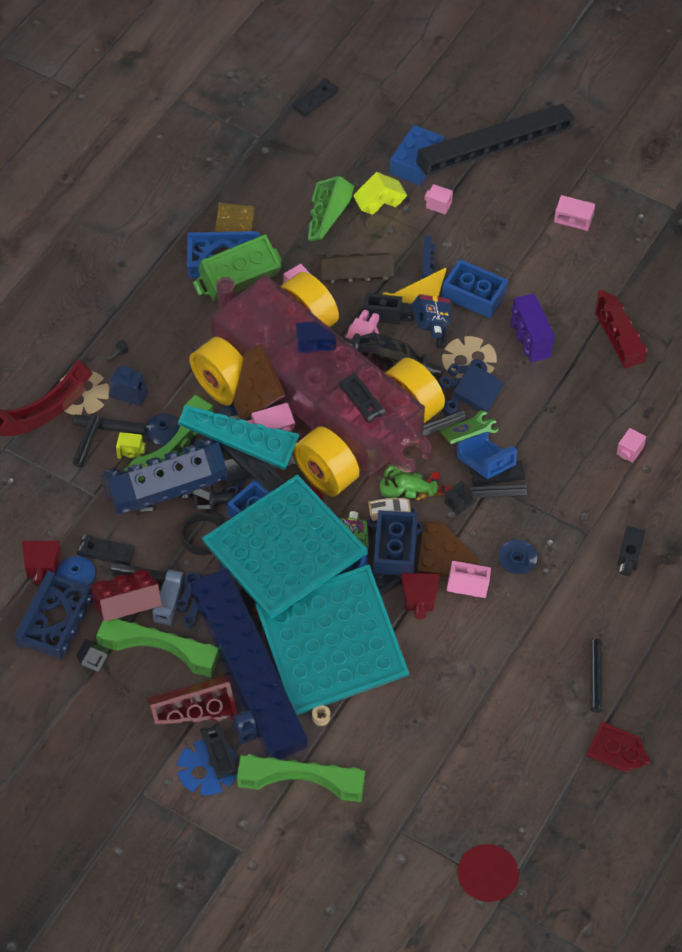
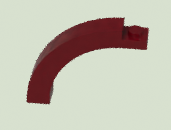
M78 360L64 379L39 400L18 409H0V436H14L27 433L59 416L87 389L84 385L93 372L83 361Z

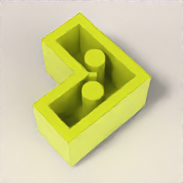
M376 172L353 196L361 211L373 215L384 203L396 208L407 197V194L398 180Z

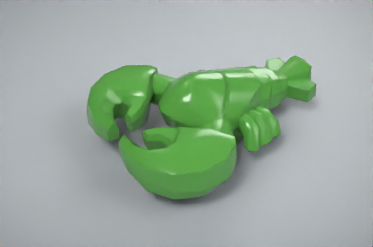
M401 461L391 463L384 471V477L390 474V478H395L397 487H395L391 480L387 481L389 485L386 486L385 478L380 482L381 495L388 498H396L404 492L406 493L405 498H415L416 492H428L429 496H433L438 490L436 481L429 484L421 479L423 475L416 472L413 475L410 474L408 465Z

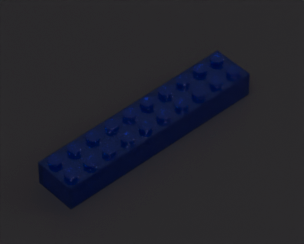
M228 568L192 581L191 593L216 647L219 648V654L245 711L250 710L254 718L257 737L266 757H274L279 760L306 749L308 745L306 733Z

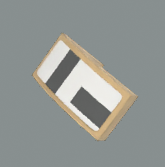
M386 498L369 501L372 521L377 520L378 510L411 512L409 499Z

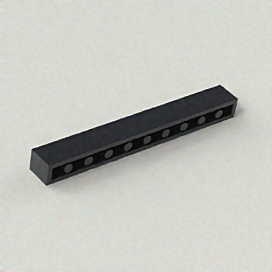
M564 103L554 105L418 149L416 163L425 175L428 176L571 129L574 115Z

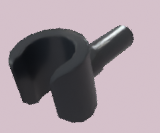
M124 340L116 343L117 350L106 358L107 362L119 354L124 355L128 352V347Z

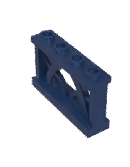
M47 571L14 635L16 645L22 648L27 647L61 660L63 655L67 654L72 637L74 638L78 632L79 622L83 621L86 616L87 606L93 602L90 585L59 577L55 573ZM55 586L65 588L66 590L62 593ZM77 592L82 596L78 602H74L73 599L76 598V595H72L68 599L66 598L67 595ZM49 599H53L54 603L48 604L47 602ZM62 604L67 619L48 627L47 618L42 614L43 610H52ZM39 620L43 621V622H44V627L41 628V627H42L41 624H40V625H36L37 621H39ZM50 635L52 642L55 637H59L60 640L57 645L52 646L46 643V636ZM29 637H41V642Z

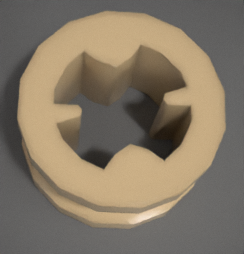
M323 705L313 709L312 720L316 725L324 726L329 723L330 710L328 707ZM321 712L325 713V718H323V716L322 719L318 718L317 713H319L320 715Z

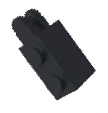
M366 293L364 310L369 312L367 321L370 320L374 313L379 315L378 322L400 324V321L412 322L415 320L411 304L402 303V296Z

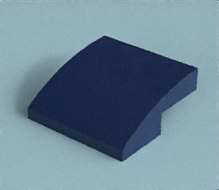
M470 364L452 394L465 404L471 403L480 411L488 412L504 383L485 370Z

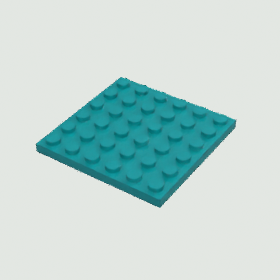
M298 474L202 538L203 543L270 619L368 554L367 548Z
M369 565L332 577L272 619L255 604L294 716L410 676Z

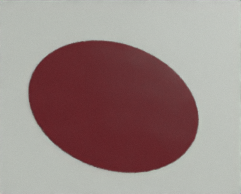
M483 844L475 846L462 856L458 864L457 874L461 887L468 895L479 901L495 902L506 898L514 891L519 880V869L514 857L507 850L496 845Z

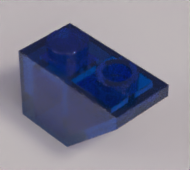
M315 321L296 323L298 353L336 350L335 334Z

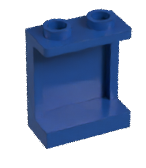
M484 432L458 442L457 458L489 479L516 465L517 449L510 446L503 450L489 440V432Z

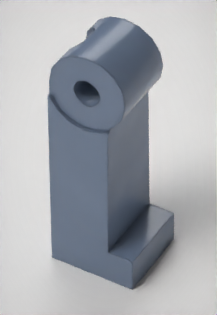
M170 569L167 571L160 592L162 606L153 609L154 622L172 625L176 602L179 599L183 585L184 572Z

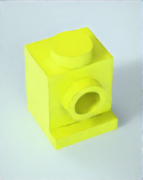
M119 433L116 446L118 459H121L122 456L134 458L145 454L146 443H143L142 435Z

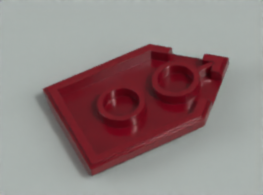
M601 721L586 753L587 757L622 772L651 764L640 737Z

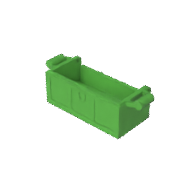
M265 234L201 260L198 267L200 277L193 282V285L199 296L210 295L212 300L215 301L278 275L282 259L277 249L272 248ZM200 280H203L208 292L204 291L200 283Z

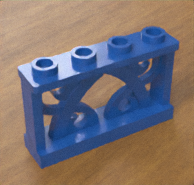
M259 232L188 233V278H199L198 267L200 261L214 256L212 253L223 246L229 249L258 238ZM194 247H199L202 252L196 251ZM193 255L199 257L198 261H193Z

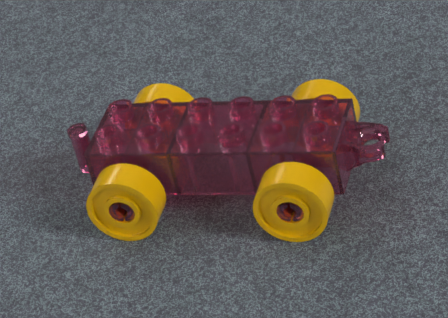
M307 272L297 273L282 286H279L267 275H264L236 297L234 296V281L231 278L223 277L217 281L219 310L210 316L212 338L190 355L191 369L200 385L213 399L220 404L229 406L235 401L244 353L256 345L262 344L286 394L279 401L283 404L288 402L290 410L313 429V431L295 444L293 454L304 476L320 492L327 496L335 497L359 477V469L370 477L387 462H391L393 466L402 471L414 472L416 466L415 459L408 458L402 453V450L410 445L419 449L422 458L429 459L431 457L432 448L430 441L422 434L424 424L444 408L445 398L437 380L422 364L411 358H403L387 372L381 371L330 328L339 319L337 305L327 288L317 278ZM356 373L385 410L384 416L374 418V421L369 424L366 423L362 414L339 387V381ZM370 407L368 410L371 412L374 409Z

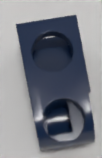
M250 710L234 715L235 723L232 724V728L240 745L257 739L256 724Z

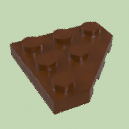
M262 344L256 345L244 353L234 406L240 419L248 420L251 418L252 413L264 410L286 396Z
M423 522L418 574H440V577L448 578L452 561L478 565V559L444 523Z

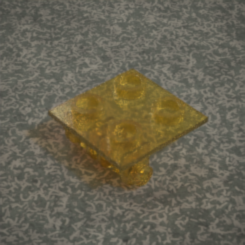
M219 203L215 232L251 231L252 221H254V207Z

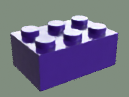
M535 293L514 298L513 306L511 307L512 317L510 318V324L516 330L518 342H521L523 345L524 355L528 356L531 363L550 358L552 356L554 333Z

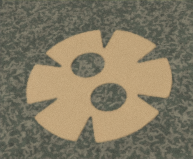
M465 336V345L457 338L445 347V350L453 353L442 354V362L447 371L449 366L455 363L454 358L458 355L465 356L467 358L465 365H469L473 360L472 354L476 351H480L485 355L482 361L487 366V372L491 373L494 370V367L486 362L496 363V352L490 344L480 348L483 343L481 338ZM459 373L455 377L462 378L464 373Z
M93 372L92 376L88 379L93 384L92 389L82 393L84 402L80 405L72 404L65 412L72 415H81L83 406L87 414H92L101 409L104 404L97 398H109L108 383L97 385L104 377Z

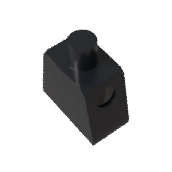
M631 526L626 527L617 564L620 566L619 573L621 575L631 576L632 570H637L646 530Z

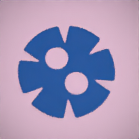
M203 740L193 743L197 753L189 748H185L178 759L177 766L189 769L179 771L177 774L181 783L188 790L194 792L201 783L200 794L213 795L222 792L219 780L227 786L234 782L237 774L217 780L214 769L209 764V755ZM229 747L234 763L238 762L236 754ZM202 766L206 769L207 774L203 779H195L192 776V770L195 767Z

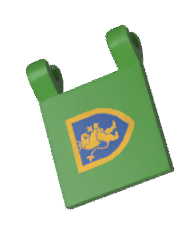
M481 410L474 418L440 429L439 432L450 444L484 432L496 433L499 429L498 427L491 428L493 423H497L495 419L485 418L482 420V416L486 415L487 412Z

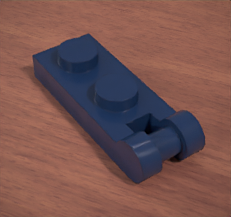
M425 236L422 279L433 274L434 258H431V254H434L435 244L431 243L432 236Z

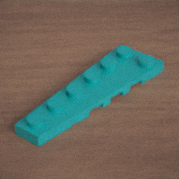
M185 405L178 421V425L283 470L286 469L299 437L297 433L277 428L276 430L267 428L265 425L248 423L246 420L228 418L226 415L215 414L211 411Z

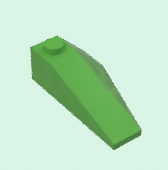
M340 176L317 182L312 196L314 208L311 210L313 220L309 225L308 241H317L324 237L353 196L354 185Z

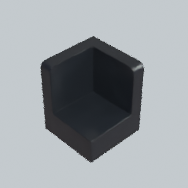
M460 481L445 492L444 503L456 515L474 503V500L464 491L465 483L463 481Z
M88 639L84 640L76 655L81 665L99 672L108 656L103 646Z

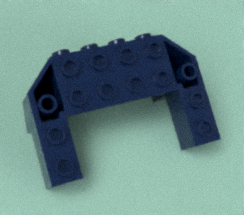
M203 438L194 441L195 445L183 448L181 453L169 452L164 454L165 458L154 457L146 460L144 465L136 463L127 466L128 470L120 471L117 468L107 469L103 471V475H100L106 497L112 500L118 515L127 511L138 510L227 479V468L219 442ZM178 463H180L182 466L181 470L179 471L175 469V466ZM159 469L163 471L161 477H158L156 474ZM139 476L144 477L143 483L138 482Z

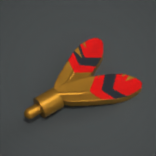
M439 472L432 473L427 483L430 484L436 481L438 484L440 479ZM448 485L438 486L437 492L430 497L445 496V492L452 487ZM420 492L415 500H424L429 496L428 492Z

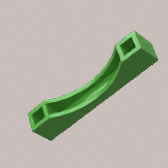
M194 395L186 404L187 406L213 412V405L197 395ZM180 426L176 435L164 447L151 454L135 458L128 466L136 463L144 465L146 460L154 457L165 458L164 454L175 451L180 453L183 448L189 446L190 441L195 436L197 437L199 433ZM161 469L157 471V476L163 474ZM139 476L138 482L143 483L144 477Z
M119 618L103 621L96 635L99 645L115 651L135 646H150L166 650L179 657L192 673L212 678L220 658L219 648L212 644H202L191 638H181L174 633L167 634L160 632L156 628L142 627L135 622L128 623Z
M241 755L237 775L238 787L260 789L277 781L300 779L324 786L341 800L362 802L365 771L359 768L352 767L347 769L340 768L337 765L323 766L315 762L307 764L299 763L296 760L283 761L274 757L266 759L258 758L255 755Z

